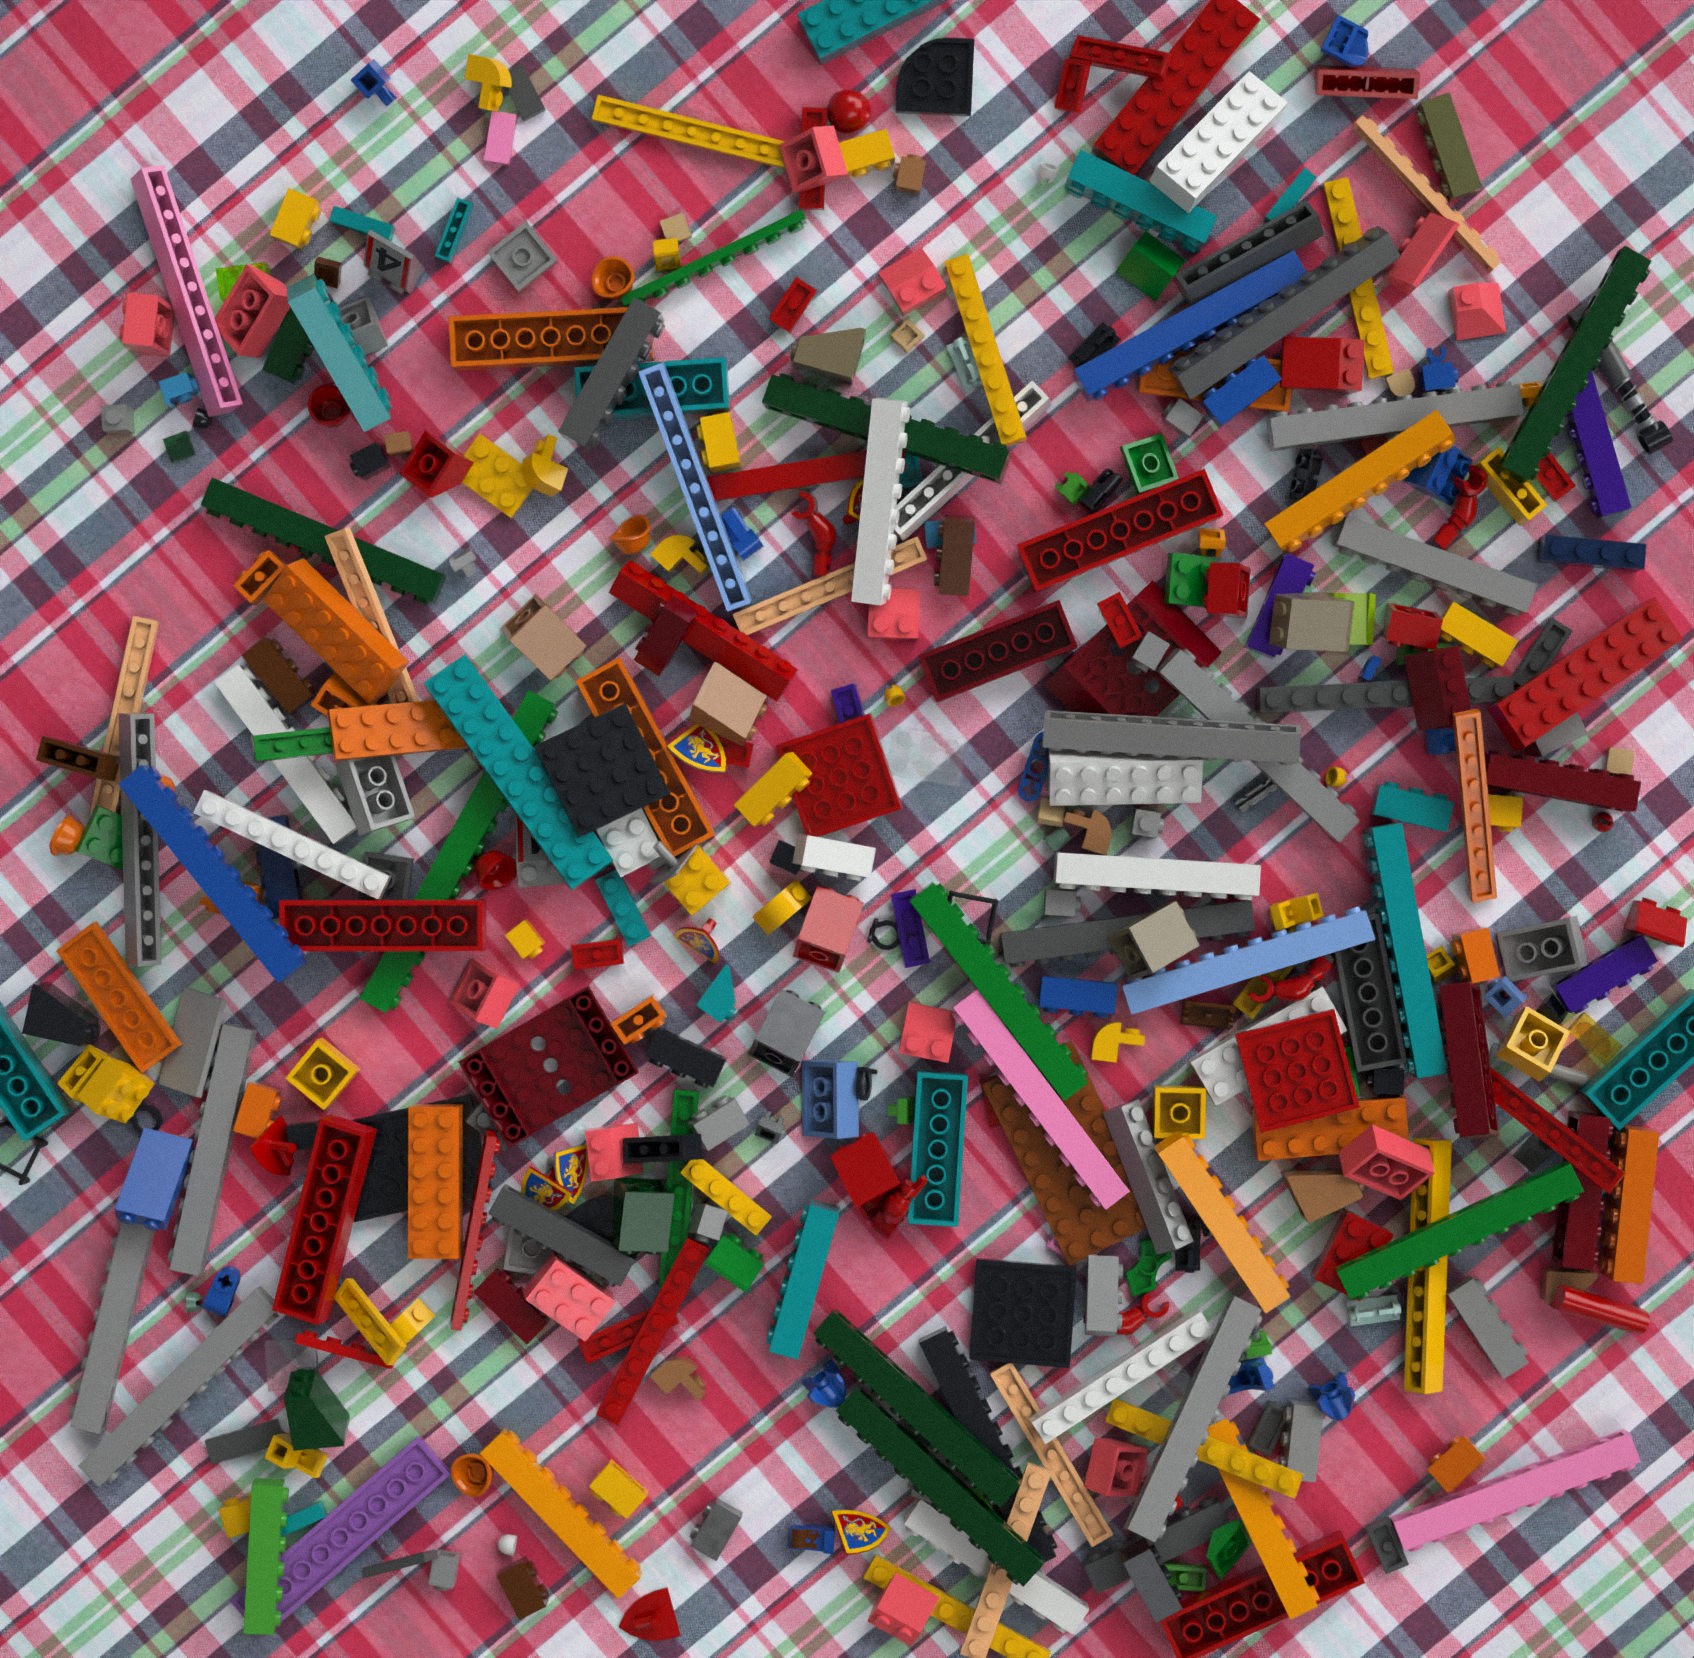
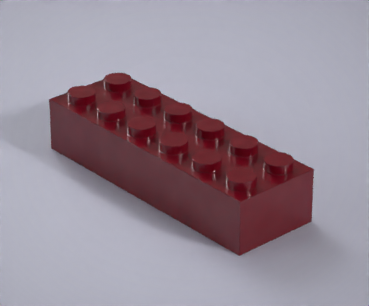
M1060 600L920 654L918 659L936 703H939L1074 650L1078 646Z
M1489 750V754H1484L1487 787L1616 811L1636 812L1641 782L1635 781L1634 775L1613 773V776H1609V771L1595 768L1588 769L1587 772L1584 771V766L1575 764H1564L1563 767H1560L1558 761L1544 759L1534 762V757L1527 755H1514V758L1509 757V752Z
M1470 981L1440 985V992H1437V1001L1439 1007L1443 1009L1444 1016L1440 1018L1442 1032H1446L1447 1042L1444 1043V1053L1446 1058L1449 1057L1450 1068H1447V1077L1449 1083L1453 1084L1454 1093H1450L1452 1108H1456L1457 1118H1454L1455 1133H1459L1460 1138L1468 1140L1499 1137L1480 986Z
M1569 1110L1567 1127L1607 1159H1610V1149L1607 1148L1608 1138H1611L1613 1134V1124L1610 1123V1118L1597 1113ZM1571 1164L1584 1192L1579 1193L1580 1197L1572 1202L1565 1203V1201L1558 1203L1552 1260L1562 1267L1593 1270V1266L1597 1264L1599 1256L1598 1249H1596V1240L1601 1236V1224L1598 1223L1599 1214H1602L1604 1211V1199L1601 1198L1602 1188Z

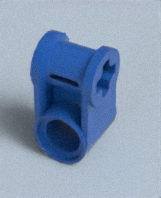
M226 1266L216 1274L202 1304L203 1309L222 1317L227 1316L241 1280V1275L237 1268ZM226 1275L230 1276V1277H229V1281H230L229 1284L225 1283L226 1278H224V1277H225Z

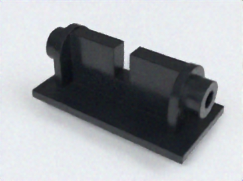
M1102 322L1068 359L1078 368L1111 350L1121 339L1115 334L1116 331L1110 325L1107 326Z
M1313 448L1299 450L1295 460L1294 477L1290 483L1289 498L1302 499L1316 490L1318 480L1311 479L1310 476L1311 474L1319 475L1323 461L1321 457L1322 452L1315 451Z
M1186 1220L1193 1242L1175 1250V1271L1194 1273L1195 1271H1200V1220Z

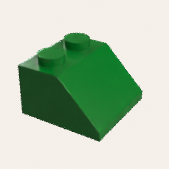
M724 1232L708 1254L704 1264L746 1293L765 1263V1260L762 1259L763 1254L753 1247L748 1249L741 1244L743 1240L734 1233L728 1235Z

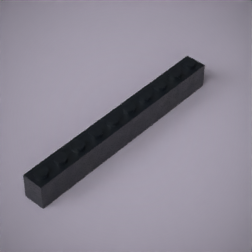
M945 1326L920 1338L919 1344L956 1420L1021 1479L1023 1473L1020 1467H1014L1011 1461L1014 1455L1009 1444L1003 1445L999 1437L1003 1435V1432L998 1422H992L989 1413L992 1412L987 1399H981L978 1390L981 1389L975 1375L970 1377L966 1369L970 1367V1364L965 1354H959L956 1348L959 1342L954 1331L949 1332ZM1018 1488L999 1507L1005 1521H1007ZM1039 1511L1037 1512L1027 1543L1046 1559L1045 1562L1056 1557L1054 1549L1058 1548L1052 1533L1047 1535L1043 1527L1047 1523L1042 1512Z

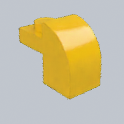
M468 54L464 79L482 83L478 108L499 111V106L503 100L502 86L509 88L512 86L509 70L497 59Z
M548 434L541 440L538 439L532 453L523 458L522 471L531 487L553 497L562 490L568 468L551 461L558 438Z
M684 535L667 537L650 554L669 573L674 570L683 558L701 575L709 568L705 564L708 560L698 550L694 553L691 551L697 544L696 541Z
M796 879L752 917L764 932L769 935L810 901L812 897Z
M1318 892L1283 900L1269 906L1271 910L1270 919L1276 931L1324 917Z
M1120 1021L1108 1022L1095 1032L1091 1044L1090 1058L1092 1060L1116 1063L1119 1043L1144 1046L1145 1035L1140 1034V1029L1125 1027V1032H1122V1023Z
M417 1298L390 1326L402 1341L407 1344L435 1317V1314Z
M281 1433L273 1436L264 1458L283 1469L295 1467L313 1478H319L329 1454L320 1449L294 1451L291 1434Z

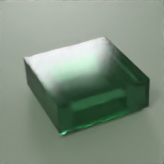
M183 431L163 439L171 463H176L196 455L188 431Z

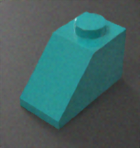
M726 964L696 1005L720 1023L723 1019L729 1021L737 1010L733 1007L736 1002L730 965Z

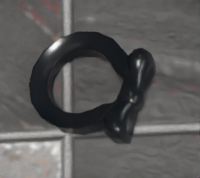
M874 918L866 942L871 943L873 941L882 950H891L899 945L898 934L895 942L890 945L880 943L874 935L876 928L886 925L893 927L897 933L895 922L890 920L879 921L878 918Z
M858 1067L856 1095L860 1101H866L869 1099L872 1089L871 1074H877V1070L870 1069L869 1067ZM866 1077L867 1087L864 1094L863 1080Z
M142 1101L127 1123L131 1122L134 1129L142 1134L143 1128L139 1126L136 1114L139 1110L151 1111L157 1118V1123L152 1129L158 1131L163 1122L161 1112L152 1105H144V1101Z

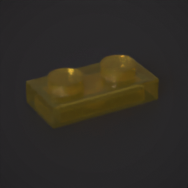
M1582 1012L1567 1029L1579 1043L1605 1065L1623 1047L1585 1012Z

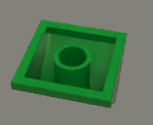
M1145 231L1124 258L1116 273L1156 302L1186 261Z

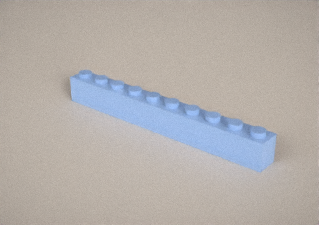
M662 362L640 370L638 373L726 610L730 611L750 604L752 600L665 363Z
M1359 906L1345 910L1346 915L1336 918L1335 914L1320 918L1321 923L1313 926L1311 922L1297 925V930L1287 933L1286 929L1271 933V939L1263 941L1262 937L1248 940V946L1238 948V945L1235 944L1223 948L1224 953L1214 956L1213 952L1200 955V961L1190 963L1189 959L1175 963L1176 968L1166 971L1165 967H1162L1152 973L1151 976L1145 978L1139 977L1133 980L1127 978L1128 983H1125L1122 987L1131 1015L1375 940V935L1366 909L1360 910Z

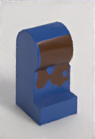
M790 1525L788 1548L822 1551L825 1554H833L835 1526Z

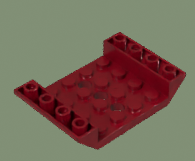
M1152 580L1127 604V607L1143 637L1149 631L1170 644L1157 667L1175 648L1182 651L1186 648L1196 657L1194 662L1200 668L1202 666L1208 668L1222 652L1177 605L1164 603L1165 592ZM1107 624L1044 683L1048 690L1070 712L1157 717L1180 695L1155 670L1152 672L1148 669L1146 673L1141 671L1136 675L1131 674L1128 671V663L1132 661L1131 657L1143 637L1124 646V653L1121 656H1114L1110 652V646L1116 641ZM1150 678L1156 679L1159 683V689L1155 693H1150L1145 688V683Z
M590 986L583 988L458 1061L508 1149L639 1073ZM537 1036L542 1037L546 1043L545 1048L541 1051L535 1050L532 1047V1040ZM548 1058H553L557 1061L558 1069L555 1072H549L545 1069L544 1063ZM560 1080H567L570 1083L571 1089L568 1093L562 1094L557 1090V1083Z

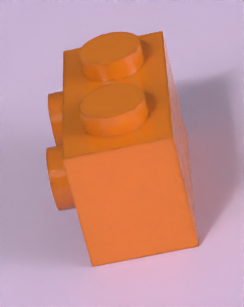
M270 550L260 553L255 558V563L252 567L241 572L236 578L237 582L233 585L254 605H258L263 600L287 565Z
M1476 927L1451 934L1453 940L1451 941V949L1457 957V973L1463 982L1470 981L1475 984L1500 977L1488 927Z
M653 993L614 1019L610 1024L624 1045L629 1041L634 1044L644 1037L643 1032L650 1027L652 1030H655L663 1025L667 1013Z
M255 1081L249 1082L233 1131L258 1139L274 1122L272 1120L274 1112L279 1111L283 1097H280L281 1090Z
M1459 1436L1455 1437L1447 1445L1450 1449L1442 1455L1439 1452L1429 1461L1431 1466L1427 1470L1447 1493L1454 1491L1488 1460L1467 1436L1462 1438Z

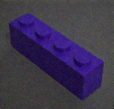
M1288 553L1283 555L1244 648L1270 659L1275 658L1276 654L1279 656L1282 654L1284 648L1269 644L1275 594L1303 593L1305 586H1310L1316 573L1312 571L1314 564Z
M1636 934L1589 962V965L1579 968L1552 984L1551 988L1566 1012L1578 1014L1589 1007L1587 1003L1592 1000L1600 1001L1609 996V990L1614 987L1622 988L1631 983V977L1636 974L1644 975L1653 969L1652 965L1658 962L1643 935Z

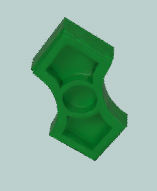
M1151 1237L1140 1240L1141 1254L1139 1260L1131 1269L1124 1272L1133 1297L1157 1289L1155 1280L1157 1271L1165 1261L1172 1258L1170 1251L1157 1254Z

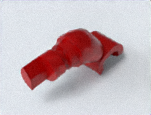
M1472 464L1468 468L1469 478L1467 481L1458 477L1453 478L1455 487L1462 492L1457 494L1454 508L1450 512L1451 516L1447 519L1448 524L1444 523L1438 529L1439 533L1433 538V541L1442 550H1445L1458 536L1457 531L1461 532L1465 527L1468 528L1476 518L1477 495L1485 489L1488 476L1484 470Z
M801 491L798 492L799 497L808 500L809 508L805 513L794 511L791 515L808 521L806 525L813 536V541H815L814 549H817V554H814L812 575L826 576L827 564H831L832 555H829V551L833 550V543H836L835 527L823 514H817L818 502L816 498L809 493Z
M1321 956L1306 968L1307 972L1305 974L1302 972L1298 977L1294 976L1291 979L1277 980V983H1273L1266 975H1260L1261 982L1268 985L1266 994L1257 996L1253 991L1247 994L1252 1001L1258 1004L1268 1003L1274 996H1277V999L1297 1002L1310 995V990L1315 986L1313 983L1316 980L1318 982L1325 977L1324 974L1333 966L1324 956Z
M924 1175L920 1176L915 1183L906 1179L900 1186L901 1190L898 1189L895 1194L891 1193L886 1199L882 1212L871 1223V1226L887 1241L890 1240L898 1225L904 1221L903 1217L909 1210V1204L912 1202L911 1198H915L928 1182Z
M1146 1292L1142 1297L1139 1308L1134 1306L1126 1311H1119L1117 1313L1122 1314V1328L1117 1329L1116 1335L1126 1336L1133 1334L1147 1322L1145 1318L1148 1316L1152 1318L1164 1316L1168 1312L1169 1301L1163 1302L1162 1308L1159 1311L1152 1312L1147 1304L1151 1297Z

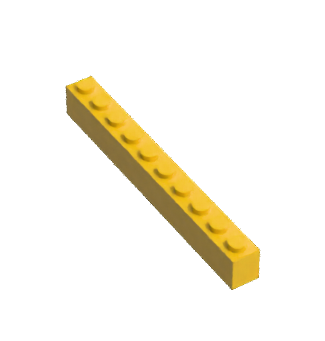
M1434 1137L1413 1139L1414 1143L1429 1149L1435 1173L1411 1192L1410 1232L1449 1215L1451 1139ZM1448 1255L1439 1258V1263L1426 1268L1424 1265L1415 1269L1416 1273L1408 1277L1405 1391L1420 1394L1443 1391Z

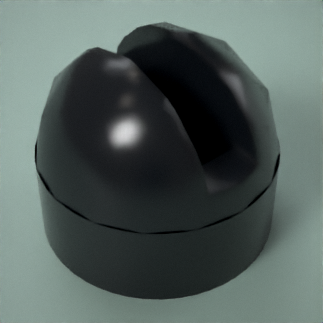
M198 408L192 427L206 429L212 424V417H208L207 410Z

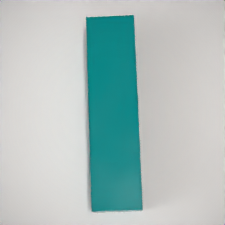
M1304 168L1268 212L1264 221L1269 222L1292 209L1317 177Z
M457 197L435 254L437 259L452 264L474 207L471 202Z
M337 206L333 207L329 219L332 224L365 235L368 234L369 230H372L389 241H392L396 229L394 225Z
M320 1500L288 1514L287 1526L282 1528V1536L325 1518L328 1512L323 1501Z

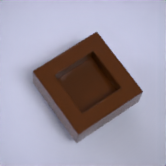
M317 257L314 264L316 278L318 280L323 279L326 286L338 289L341 283L342 263Z

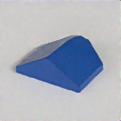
M1337 15L1320 51L1349 67L1363 66L1369 55L1368 30Z

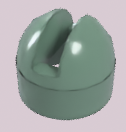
M186 1292V1312H195L202 1308V1303H197V1301L203 1300L201 1294Z

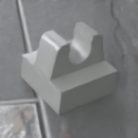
M470 546L449 559V563L455 572L462 568L468 578L477 573L472 564V561L476 560V555Z

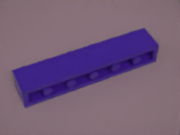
M1591 370L1587 376L1589 382L1582 393L1578 392L1574 399L1577 401L1575 408L1569 415L1566 414L1565 417L1568 418L1570 425L1568 427L1569 438L1572 442H1575L1577 449L1575 451L1576 462L1579 466H1582L1584 473L1582 475V483L1585 490H1589L1591 497L1589 507L1592 514H1596L1598 519L1632 507Z

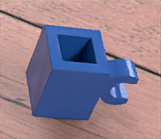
M375 59L350 79L367 99L375 93L388 106L397 98L384 85L391 78Z
M1444 346L1439 347L1440 355L1438 357L1432 355L1431 348L1426 349L1425 355L1429 365H1423L1418 369L1421 394L1447 391L1456 387L1455 383H1458V371L1456 367L1453 368L1452 361L1441 363L1446 356V348Z

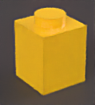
M528 919L522 921L505 935L522 959L529 956L532 960L543 951L541 946L545 942Z

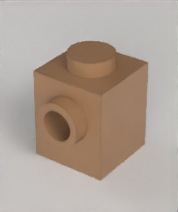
M908 154L907 157L901 156L900 163H895L893 178H897L896 191L920 196L926 168V161L922 160L921 156Z

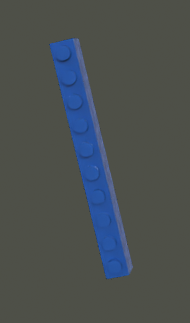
M1293 250L1074 369L1073 378L1087 402L1093 399L1099 401L1108 395L1109 390L1115 387L1121 389L1128 385L1131 378L1137 375L1139 377L1147 375L1155 365L1169 363L1174 359V355L1181 351L1183 353L1191 351L1196 347V343L1203 339L1205 342L1211 340L1217 335L1218 331L1225 327L1229 328L1242 315L1254 311L1261 302L1276 296L1283 287L1292 285L1307 271Z
M139 766L118 785L278 983L284 982L307 963L303 958L305 956L303 950L297 944L293 946L288 940L289 933L280 924L276 925L272 920L273 914L270 909L264 904L260 905L255 899L257 894L249 885L245 886L239 879L241 877L240 872L233 865L229 866L223 859L226 857L224 852L217 845L213 846L210 843L208 832L201 825L197 826L193 822V814L186 806L183 805L181 807L177 802L176 798L178 796L170 786H164L160 781L162 776L153 766Z

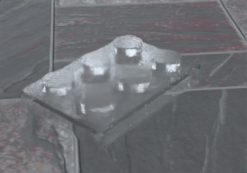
M893 725L887 760L891 774L896 777L959 787L968 738Z

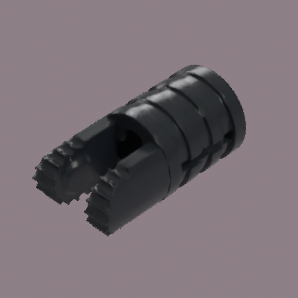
M1109 468L1104 469L1078 501L1091 513H1096L1123 481L1122 476L1114 473Z

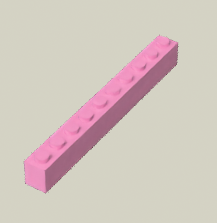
M165 166L141 168L130 180L208 417L231 413L243 403Z
M975 988L952 1007L955 1012L952 1015L960 1026L965 1023L970 1030L967 1034L975 1046L981 1044L986 1051L982 1055L989 1065L996 1064L1001 1071L997 1075L1005 1086L1011 1084L1016 1092L1012 1094L1021 1107L1024 1104L1027 1105L1031 1111L1028 1114L1029 1118L1036 1127L1040 1124L1046 1131L1043 1136L1051 1147L1055 1144L1061 1150L1058 1156L1067 1167L1069 1165L1073 1166L1077 1172L1073 1176L1082 1187L1088 1186L1092 1192L1088 1196L1097 1207L1102 1205L1105 1209H1108L1129 1193V1189L978 989Z
M1622 1429L1391 1516L1390 1520L1403 1550L1412 1552L1421 1549L1424 1543L1443 1541L1447 1538L1446 1535L1454 1532L1456 1534L1464 1533L1470 1530L1472 1525L1478 1523L1480 1525L1488 1524L1496 1516L1502 1514L1503 1516L1512 1515L1517 1512V1508L1525 1505L1526 1507L1536 1506L1541 1503V1499L1549 1496L1550 1498L1560 1497L1564 1494L1565 1490L1584 1488L1588 1485L1589 1481L1595 1479L1599 1481L1605 1480L1612 1476L1611 1473L1618 1470L1622 1472L1629 1471L1635 1468V1464L1641 1461L1631 1434Z

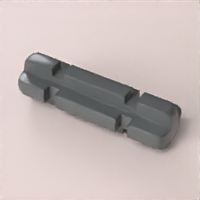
M1267 778L1264 780L1265 783H1259L1246 792L1245 797L1240 796L1234 801V805L1240 813H1243L1249 809L1250 805L1254 806L1269 795L1268 792H1274L1278 787Z

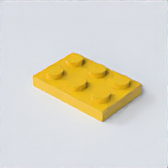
M479 433L464 454L474 463L462 483L512 519L534 488L526 481L522 471V464Z

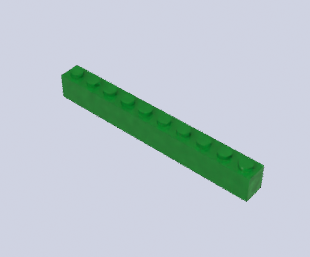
M931 882L908 901L972 984L978 989L1061 1099L1066 1101L1089 1083L1085 1079L1088 1073L1080 1063L1075 1065L1069 1057L1073 1054L1064 1043L1058 1044L1054 1038L1057 1033L1049 1023L1044 1025L1038 1017L1042 1014L1033 1003L1027 1004L1023 998L1026 996V993L1018 983L1013 985L1008 977L1011 974L1002 963L997 965L992 957L995 956V953L987 943L984 945L980 943L977 939L980 934L971 923L967 926L961 917L965 914L956 903L953 905L949 903L946 899L949 894L941 883L936 886L934 882Z
M1565 1160L1335 1267L1350 1300L1353 1298L1359 1300L1370 1294L1369 1291L1376 1287L1383 1289L1392 1285V1280L1400 1276L1407 1278L1414 1275L1417 1268L1424 1265L1426 1268L1439 1263V1258L1448 1255L1452 1257L1463 1251L1462 1248L1469 1244L1476 1246L1486 1241L1485 1237L1493 1233L1495 1235L1503 1234L1509 1230L1508 1226L1517 1222L1519 1225L1532 1220V1215L1540 1211L1542 1214L1554 1210L1556 1208L1555 1205L1562 1201H1565V1203L1572 1202L1580 1197L1579 1193L1584 1192L1571 1163Z

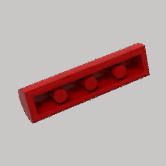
M1561 1283L1550 1305L1555 1310L1637 1335L1644 1334L1650 1322L1649 1314L1645 1309Z

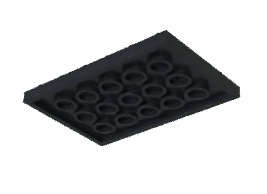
M467 1094L426 1103L463 1104V1198L472 1197L482 1150L480 1132L465 1121V1118L474 1108L472 1095ZM408 1107L351 1120L377 1129L354 1222L408 1211ZM489 1178L488 1188H491V1192H492V1191H493V1190H492V1185H491V1181H490V1178Z

